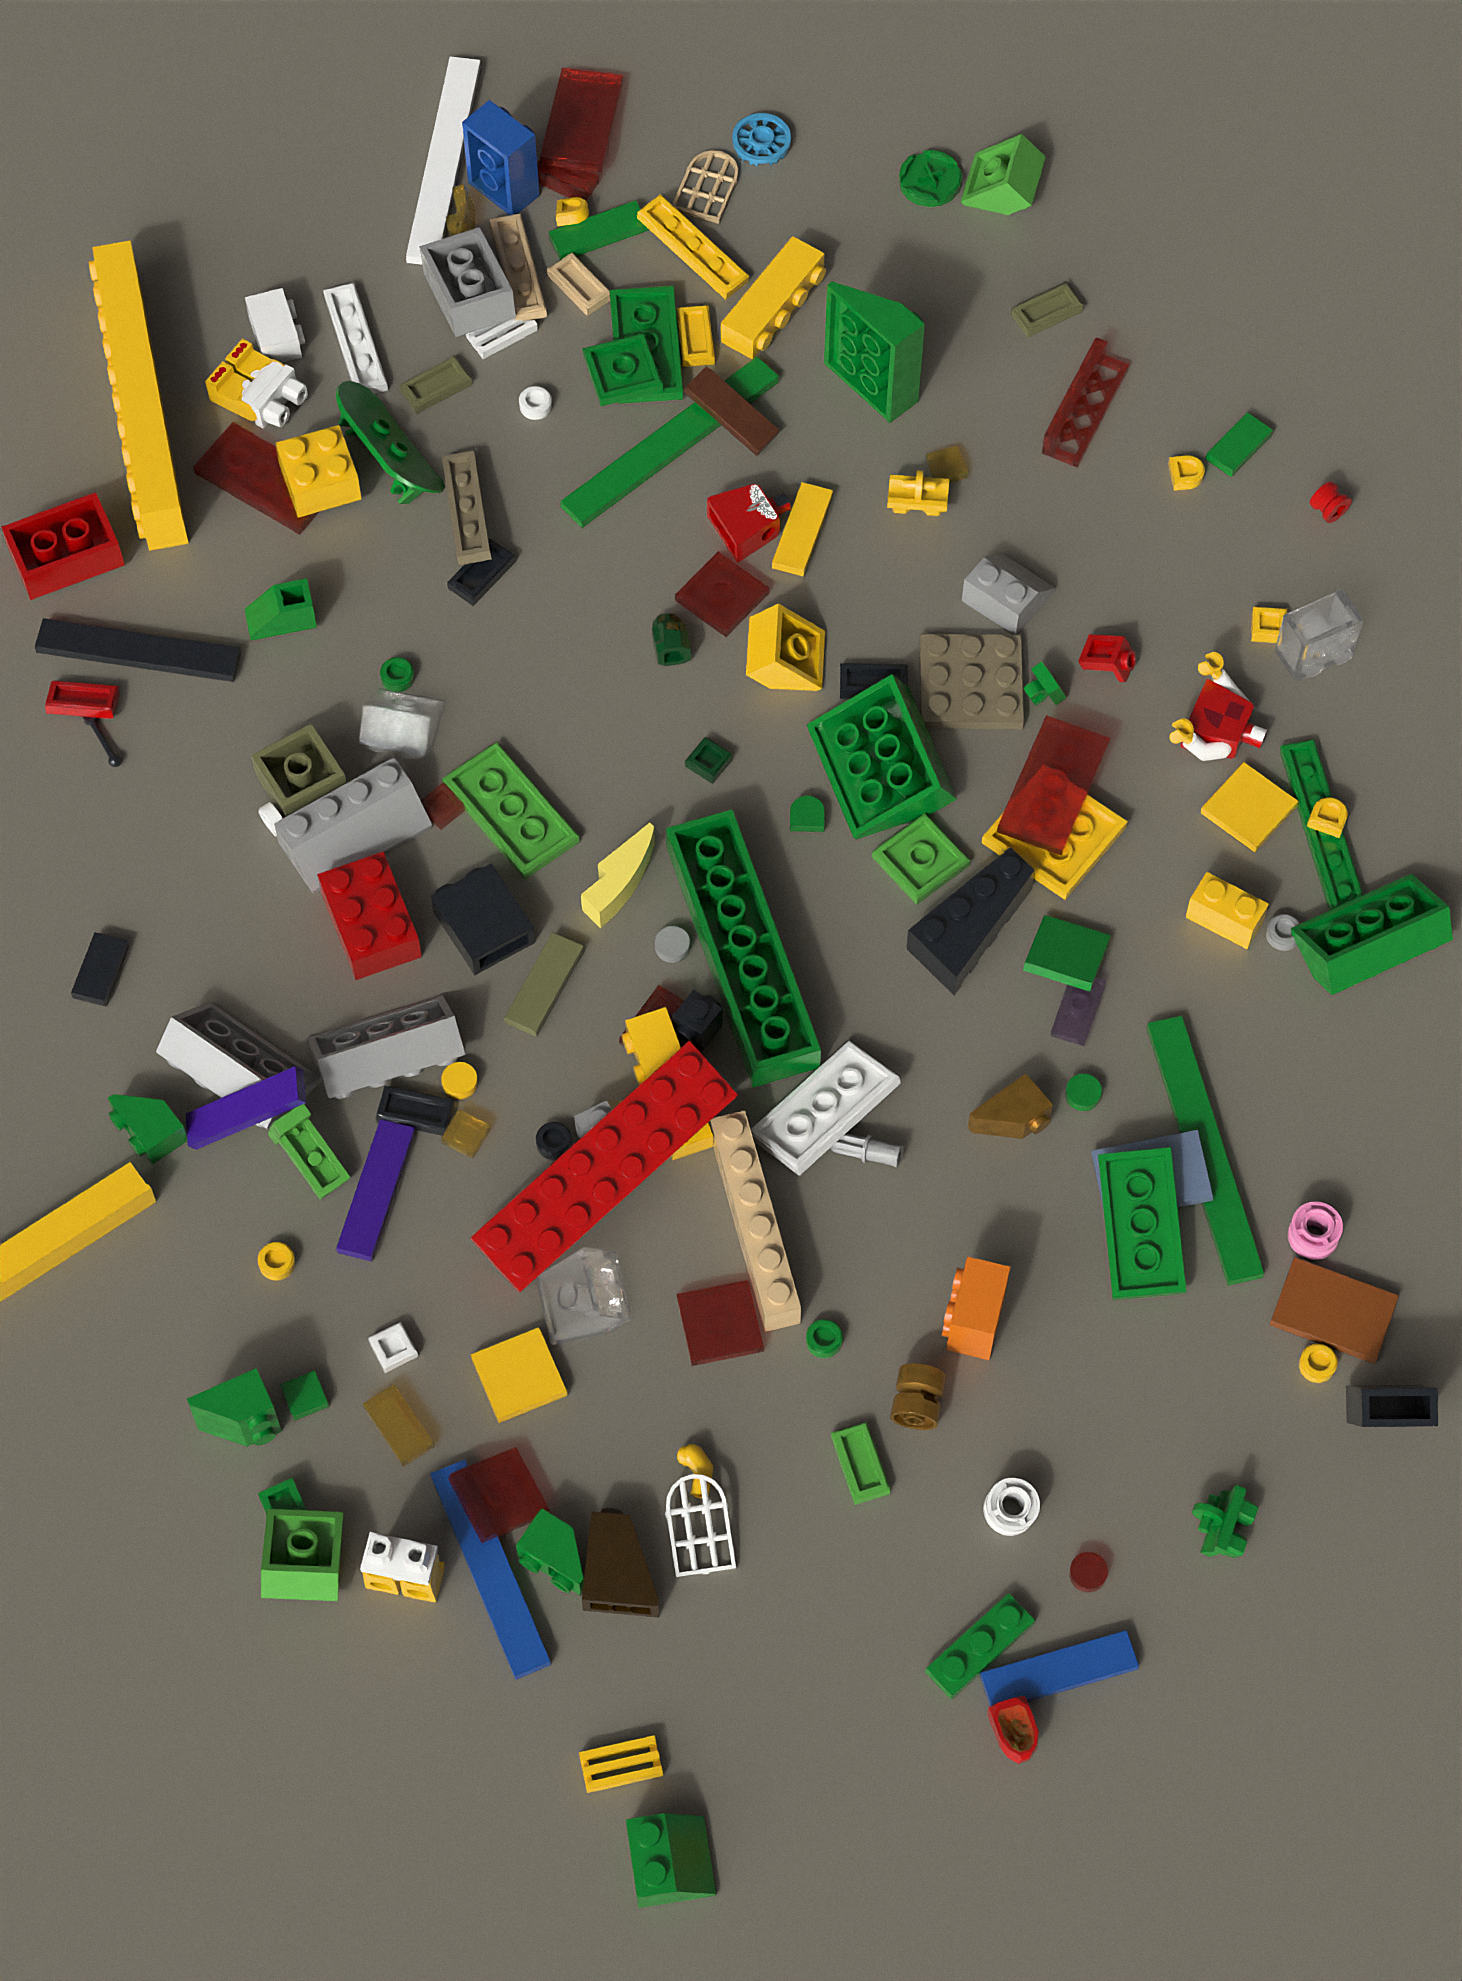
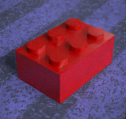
M96 492L1 526L8 550L30 600L125 566L118 540Z
M384 852L317 874L322 897L355 980L422 957L418 935Z

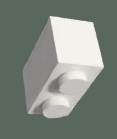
M283 288L245 297L249 320L260 353L281 363L302 358L300 345L305 343L303 331L300 324L294 325L293 319L297 318L295 306L292 299L286 300Z

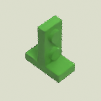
M302 1104L273 1122L268 1135L275 1145L280 1143L319 1200H321L350 1180L351 1177L309 1120L311 1113L305 1104Z

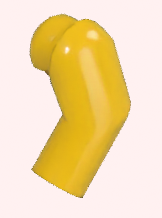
M688 1444L679 1448L677 1460L680 1464L688 1466L694 1474L705 1475L712 1479L713 1464L700 1446ZM693 1479L690 1495L703 1499L700 1479ZM706 1481L709 1497L711 1483Z

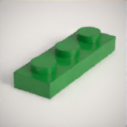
M1008 1593L926 1668L925 1673L953 1700L981 1672L988 1668L1035 1624V1620Z

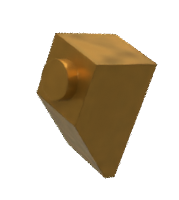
M1025 1073L969 1114L968 1129L976 1134L1023 1139L1032 1132L1034 1134L1040 1133L1050 1124L1053 1104Z

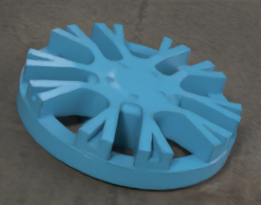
M767 113L751 114L741 119L734 127L732 134L733 148L737 152L738 157L742 158V161H749V165L755 164L758 167V164L769 163L771 166L773 163H778L780 158L784 159L791 144L790 129L782 119L775 115ZM762 120L763 126H757V121ZM770 122L778 125L774 130L768 127ZM749 124L752 130L747 131L743 127ZM782 143L784 146L781 148L775 144ZM744 145L749 146L744 150L741 148V146Z

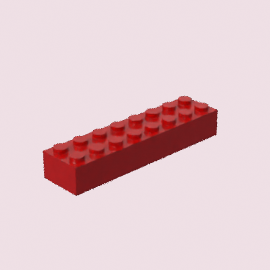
M688 1041L469 1239L512 1287L520 1293L734 1100L738 1094L698 1049Z

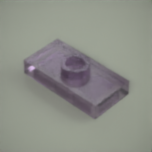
M1096 978L1090 992L1067 985L1050 1036L1085 1046L1106 981Z

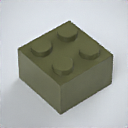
M312 724L251 755L255 775L282 818L346 784L345 774Z

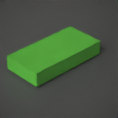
M867 1422L831 1432V1439L854 1505L889 1495L890 1487Z

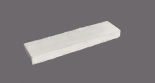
M350 283L323 290L351 381L364 385L374 394L388 391L386 378L355 284Z

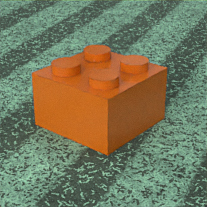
M967 1256L964 1269L957 1267L942 1331V1336L948 1337L946 1350L990 1360L1006 1294L1010 1266Z

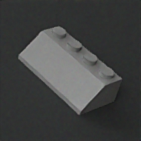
M393 757L274 823L279 845L314 895L321 891L317 874L380 852L387 854L430 830L432 823L412 782Z
M443 995L307 1038L328 1098H346L353 1095L357 1089L366 1086L372 1088L380 1087L387 1084L391 1078L401 1075L405 1077L415 1076L423 1072L426 1067L435 1064L439 1066L449 1065L456 1062L458 1057L466 1055L455 1016Z
M211 1002L172 1016L156 1050V1053L167 1059V1063L170 1066L181 1069L194 1078V1081L199 1086L210 1089L221 1098L294 1066L304 1071L306 1096L320 1079L316 1074ZM291 1110L256 1125L268 1129L272 1126L273 1122Z

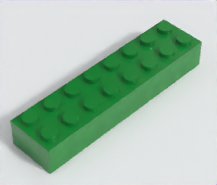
M733 810L666 828V848L752 1088L818 1069L820 1067L821 1048Z

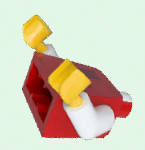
M1217 652L1206 654L1205 658L1210 664L1207 661L1199 663L1198 671L1206 676L1211 674V680L1206 679L1189 719L1181 718L1172 723V726L1177 730L1170 733V741L1175 744L1181 742V748L1189 750L1202 761L1235 758L1242 742L1261 749L1268 730L1250 723L1255 706L1237 687L1227 672L1222 669L1224 665L1222 656Z

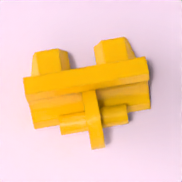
M917 470L916 476L890 474L887 508H892L894 513L906 514L911 509L923 510V512L930 516H939L941 512H947L949 479L923 477V471Z

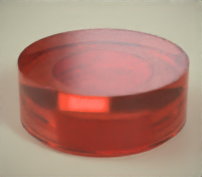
M1083 1552L1077 1555L1069 1569L1070 1581L1074 1587L1088 1593L1102 1588L1108 1576L1107 1563L1100 1555L1093 1552Z

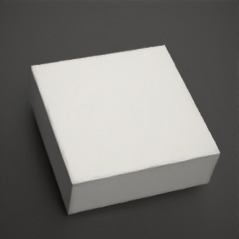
M402 1322L368 1338L385 1373L418 1357V1353Z

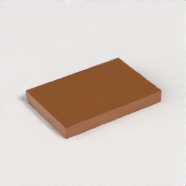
M1294 1257L1269 1325L1375 1364L1399 1295Z

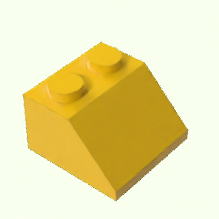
M779 603L749 617L746 676L769 689L809 691L822 689L825 630Z

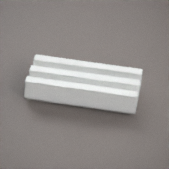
M514 318L467 333L466 338L481 358L485 359L538 331L537 323L535 320L522 322V319L515 320ZM524 323L521 327L507 333L508 330ZM495 337L498 338V339H496V340H494V341H492V342L486 344L485 346H482V344L488 342L489 340H491V339H493V338H495Z

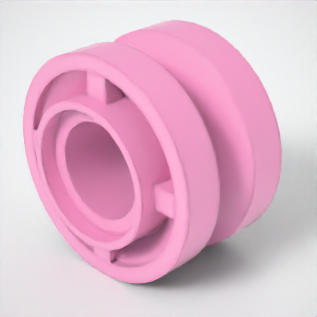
M1323 1202L1303 1204L1294 1213L1288 1229L1290 1246L1298 1255L1306 1259L1320 1260L1330 1256L1335 1251L1343 1232L1341 1216L1332 1206ZM1307 1227H1318L1322 1230L1323 1235H1314L1308 1231Z

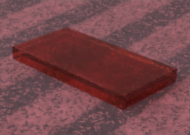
M562 67L540 154V165L602 173L623 86V75Z
M232 422L193 466L196 475L299 535L319 513L316 512L298 518L279 465L276 446L235 422Z
M1046 715L997 826V833L1062 856L1108 749L1110 738Z

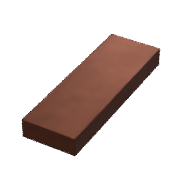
M708 366L684 389V393L756 456L764 450L780 431Z

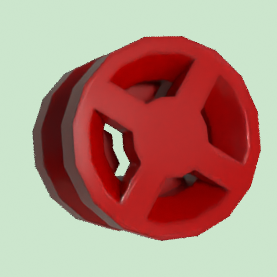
M1329 481L1313 494L1309 504L1314 510H1320L1323 513L1322 517L1327 523H1332L1345 514L1351 506L1352 500L1347 494L1339 492V487L1334 481Z

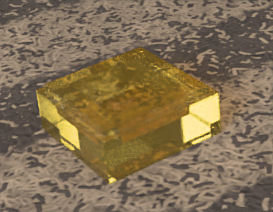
M958 446L926 454V462L933 478L949 479V483L968 478V470Z
M458 1110L441 1137L442 1144L473 1159L489 1134L491 1127L490 1124L462 1110Z

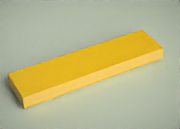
M661 194L638 211L637 219L725 300L748 283L749 275Z

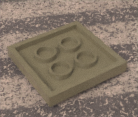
M920 634V713L926 728L1023 729L1021 635Z

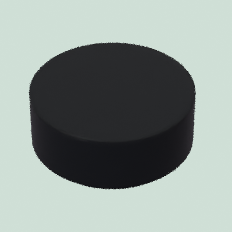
M549 1122L541 1126L537 1131L536 1147L538 1152L546 1159L556 1160L572 1146L571 1132L562 1123Z

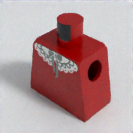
M758 484L747 485L707 498V517L737 563L775 539L780 534L779 515L791 510L790 502L784 492L767 498Z

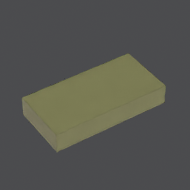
M1064 283L1011 309V316L1028 338L1083 311V304L1069 285Z
M453 356L400 384L399 390L414 412L418 414L471 386L472 380L456 357Z

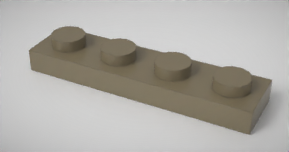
M474 450L442 456L458 564L464 565L491 560Z

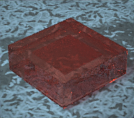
M443 782L421 800L429 819L440 830L465 811L463 802Z

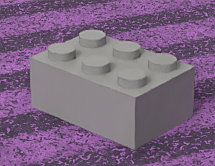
M480 227L419 246L424 276L455 337L516 318L512 288Z

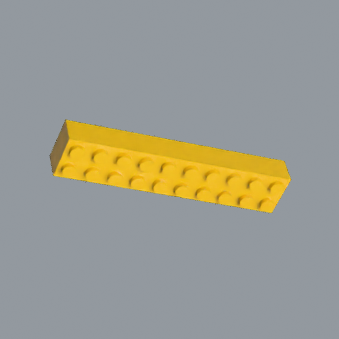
M131 240L92 247L94 260L88 261L94 283L93 291L99 311L98 319L101 332L103 333L102 342L108 361L107 370L113 389L112 398L115 412H117V426L120 439L122 440L121 449L127 468L126 477L132 496L131 505L139 538H146L149 551L189 544L142 288Z

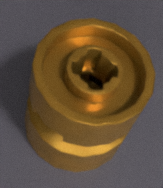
M909 1363L900 1366L896 1383V1390L899 1394L894 1396L890 1419L900 1426L915 1430H932L937 1428L941 1404L937 1400L943 1398L946 1374L938 1368L924 1364Z

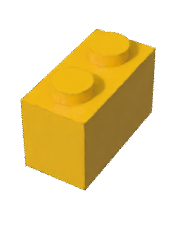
M1206 872L1190 898L1186 918L1248 949L1264 923L1269 903Z

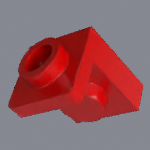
M1089 634L1078 662L1083 670L1113 671L1119 682H1126L1130 671L1135 667L1136 655L1125 636Z

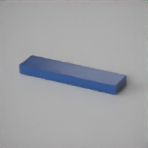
M1127 1630L984 1671L980 1673V1678L989 1706L1020 1696H1025L1027 1702L1138 1670L1139 1665Z

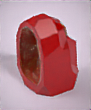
M1026 1697L1011 1698L988 1707L987 1715L999 1747L1007 1758L1018 1764L1029 1761L1038 1749L1039 1731Z

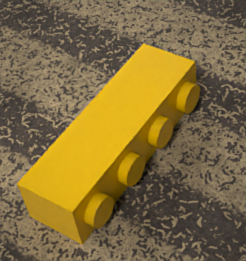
M792 236L721 322V343L750 359H754L761 350L765 351L770 345L774 333L779 328L783 329L786 326L796 306L801 307L807 299L810 289L814 285H819L826 273V268H824L825 253Z
M666 1007L625 1020L626 1033L621 1034L627 1054L634 1053L638 1065L633 1066L638 1085L681 1048ZM709 1123L671 1156L672 1160L713 1147V1134Z

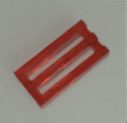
M546 151L541 155L542 160L537 161L539 185L568 198L578 197L587 201L599 184V175ZM543 172H545V173H547V174H549V175H552V176L558 178L559 181L556 180V179H554V178H552V177H550V176H547V175L543 174ZM570 184H572V185H574V186H576V187H578V188H580V189H583L584 191L578 190V189H576V188L570 186Z

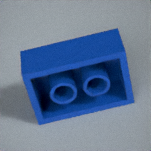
M488 100L462 122L468 183L508 215H515L539 197L536 136L529 126L520 124L511 116L508 110L504 107H498L491 100Z

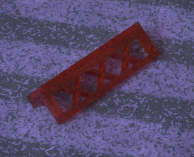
M1095 338L1044 434L1042 454L1077 468L1129 370L1130 364L1106 356L1107 341ZM1104 366L1117 371L1118 374L1115 378L1103 381L1099 371ZM1101 391L1104 401L1090 405L1086 398L1087 394ZM1088 415L1092 424L1077 430L1073 422L1074 419ZM1075 439L1079 447L1075 455L1059 449L1061 443Z

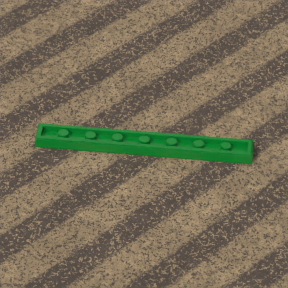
M756 356L724 381L751 404L778 384L779 376ZM694 402L560 501L561 508L581 528L585 527L720 427L721 424Z
M1178 1016L1150 1022L1147 1024V1032L1179 1133L1198 1130L1213 1195V1201L1204 1202L1202 1206L1227 1286L1261 1279L1264 1276V1271L1183 1018Z

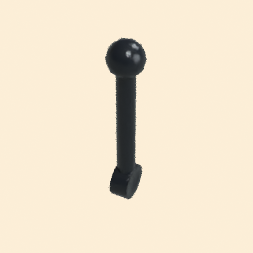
M83 717L84 723L91 725L109 756V765L112 767L120 766L122 759L112 750L97 724V718Z

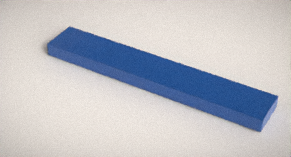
M466 1460L430 1473L515 1680L550 1666V1659Z

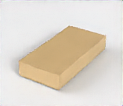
M573 253L547 269L548 277L587 316L610 301L609 289Z

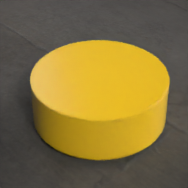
M455 1062L448 1065L441 1076L444 1092L453 1099L460 1100L470 1097L478 1086L475 1069L465 1062Z
M271 1242L265 1245L258 1254V1265L261 1273L270 1280L287 1278L295 1268V1257L292 1249L282 1242Z
M1324 1344L1309 1345L1303 1350L1299 1359L1301 1374L1307 1380L1315 1383L1328 1381L1334 1375L1338 1364L1335 1352Z

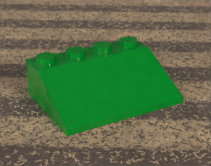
M831 281L827 284L824 364L891 423L919 402L925 324L916 312H911L902 303Z
M893 674L806 725L851 834L856 840L915 821L924 813L929 816L957 800L910 688Z

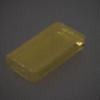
M394 1384L363 1403L364 1410L403 1467L435 1447L434 1442Z

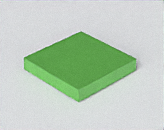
M925 813L872 851V858L916 905L970 866V860Z

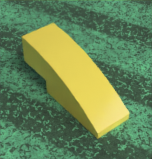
M648 823L598 863L599 880L581 894L582 911L600 928L619 912L642 880L655 845V830L651 823Z

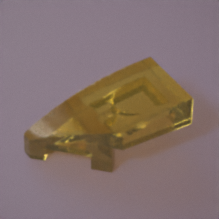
M464 184L452 187L457 213L446 216L450 236L475 228L474 203Z

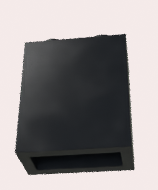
M492 863L483 868L478 867L471 870L463 879L453 884H445L431 895L434 914L474 976L535 943L533 925Z
M1423 1385L1346 1386L1347 1423L1360 1427L1438 1426V1388Z

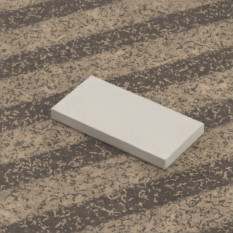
M848 1041L751 1128L753 1140L800 1176L901 1084L899 1076L851 1041Z

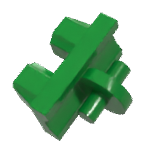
M1235 1485L1232 1491H1220L1219 1497L1210 1494L1206 1503H1196L1194 1505L1192 1514L1200 1520L1198 1530L1206 1533L1200 1553L1208 1557L1222 1554L1231 1558H1237L1244 1554L1247 1538L1233 1530L1236 1522L1245 1527L1251 1525L1259 1508L1244 1497L1247 1489Z

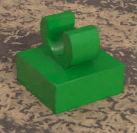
M1042 661L1031 668L1038 680L1030 682L1023 689L1035 706L1043 702L1048 695L1055 705H1058L1067 698Z

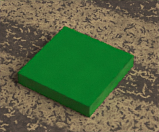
M645 333L582 348L583 358L600 407L663 391V383Z
M1044 915L1025 960L1023 971L1090 992L1108 948L1111 935Z

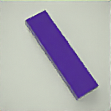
M294 1066L186 1113L188 1147L197 1150L307 1103L303 1069Z
M380 1119L336 1247L337 1253L372 1262L415 1135L414 1127Z

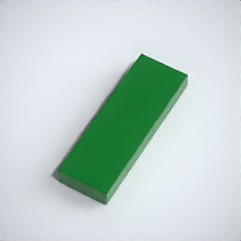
M635 200L590 216L580 223L565 225L548 233L551 244L559 259L562 260L571 253L577 257L649 231V229L637 219V213L641 209Z

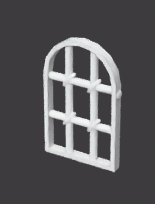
M691 1474L680 1478L671 1487L667 1495L665 1517L668 1520L676 1577L695 1574L706 1575L710 1572L736 1568L727 1510L729 1505L726 1502L722 1488L715 1480L705 1475ZM700 1479L703 1498L702 1505L691 1506V1503H688L685 1481ZM706 1481L719 1491L722 1502L711 1503L712 1500L708 1498ZM680 1485L683 1507L670 1509V1498L674 1489ZM723 1508L727 1534L716 1535V1532H713L710 1509ZM702 1511V1514H705L707 1537L696 1538V1535H693L690 1512ZM682 1514V1517H684L687 1540H674L671 1515ZM728 1540L731 1565L719 1567L715 1541ZM707 1543V1546H710L713 1568L698 1570L695 1544ZM686 1546V1549H689L692 1571L679 1573L676 1547Z

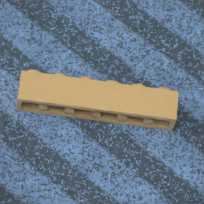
M741 1111L715 1117L710 1120L713 1148L764 1331L767 1332L800 1324L801 1305L746 1112Z

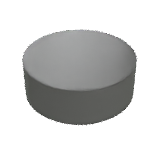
M1279 914L1269 921L1266 930L1267 941L1278 950L1287 951L1295 948L1297 944L1291 934V928L1301 923L1294 916L1288 914Z
M668 926L657 933L655 937V951L660 959L665 962L676 963L688 955L690 939L685 930L677 926Z

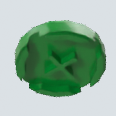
M924 150L923 154L916 156L914 153L908 156L902 163L899 172L901 192L908 200L920 206H942L952 201L959 193L962 183L961 169L957 166L956 160L942 151Z

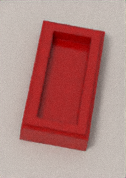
M51 681L45 703L46 714L114 719L120 696L119 686Z

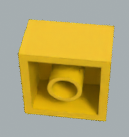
M339 425L275 443L279 465L298 518L362 500L358 475Z

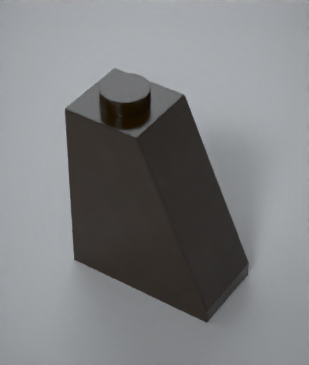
M614 1508L601 1509V1512H592L582 1592L583 1611L659 1618V1598L630 1515H625L621 1510Z

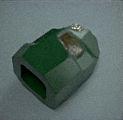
M674 614L658 615L652 623V638L657 663L663 666H672L690 661L691 647L685 623Z

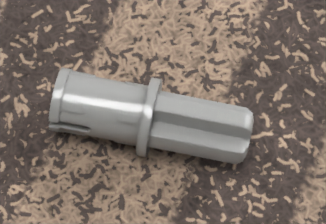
M846 1133L831 1147V1150L835 1153L861 1158L862 1163H867L870 1160L898 1168L902 1161L904 1147L901 1144L897 1145L875 1140L873 1135L861 1137Z

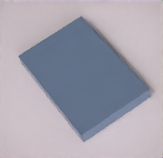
M1198 1130L1091 1151L1102 1207L1103 1200L1098 1154L1171 1147L1177 1208L1213 1201Z

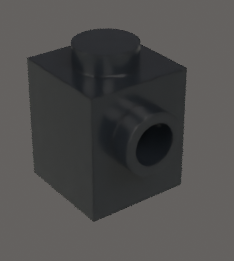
M693 989L672 1015L673 1028L677 1038L683 1043L690 1041L698 1051L703 1052L723 1027V1008L720 1003L711 995H702Z

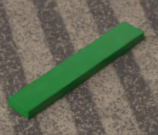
M1314 739L1281 745L1279 752L1293 797L1299 801L1297 810L1328 909L1332 910L1363 896L1343 831L1340 838L1307 827L1314 805L1322 798L1332 797Z

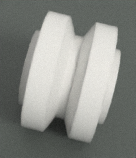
M1006 1478L996 1483L986 1496L983 1506L984 1517L994 1531L1007 1536L1019 1535L1025 1532L1037 1518L1040 1510V1500L1036 1490L1025 1480ZM1008 1498L1016 1500L1021 1508L1020 1514L1010 1515L1006 1513L1003 1509L1002 1501Z

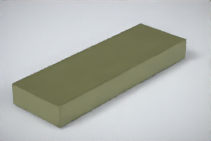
M552 932L504 1017L505 1023L537 1037L581 958L584 946Z

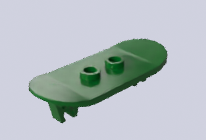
M354 381L342 382L336 389V401L341 412L338 424L345 427L351 426L345 432L346 435H358L385 472L395 478L390 492L401 495L403 491V496L397 500L399 504L411 503L424 491L442 493L445 489L444 481L431 468L399 427L382 401L370 389Z

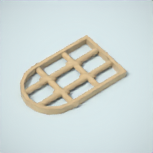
M715 150L702 152L695 156L686 169L685 176L672 205L684 215L719 224L733 189L737 184L738 166L736 161L729 154ZM713 157L725 160L720 172L708 171ZM707 158L704 167H701V169L694 167L697 162ZM729 163L734 168V178L724 175ZM691 172L701 174L695 188L689 189L685 187ZM707 176L717 178L712 192H709V194L699 191L704 178H707ZM728 181L731 182L726 197L715 196L720 183ZM682 192L692 194L687 208L677 206ZM698 197L708 199L703 213L691 210L695 199ZM715 201L723 203L717 217L708 215L712 202L715 203Z

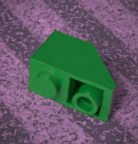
M307 578L275 584L244 609L251 641L317 628Z
M112 1094L107 1098L112 1110L108 1113L112 1123L119 1131L125 1128L131 1136L128 1142L138 1157L145 1154L152 1165L187 1142L184 1126L164 1100Z
M541 1508L516 1544L517 1555L520 1557L519 1562L533 1573L537 1574L540 1570L552 1578L550 1580L551 1583L559 1590L568 1594L572 1590L581 1596L584 1579L573 1527Z

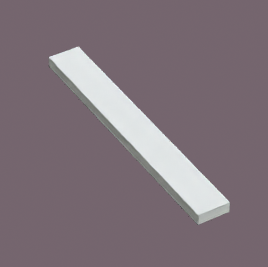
M459 57L449 58L406 253L407 263L422 264L419 246L444 239L464 149L462 122L471 115L481 69L480 60Z

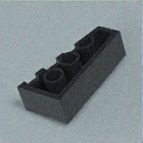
M1010 847L908 930L906 949L955 996L969 973L971 974L988 946L992 945L1005 923H1008L1032 890L1035 870Z

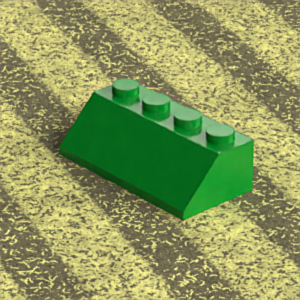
M1413 874L1402 877L1291 928V934L1313 978L1331 995L1344 991L1355 984L1453 940L1449 906Z

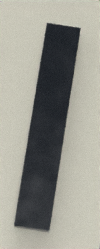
M45 618L42 619L35 643L36 653L234 682L241 656L240 647Z

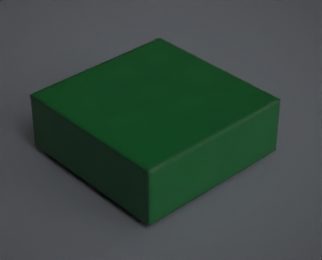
M704 737L685 760V767L713 784L733 760V754Z

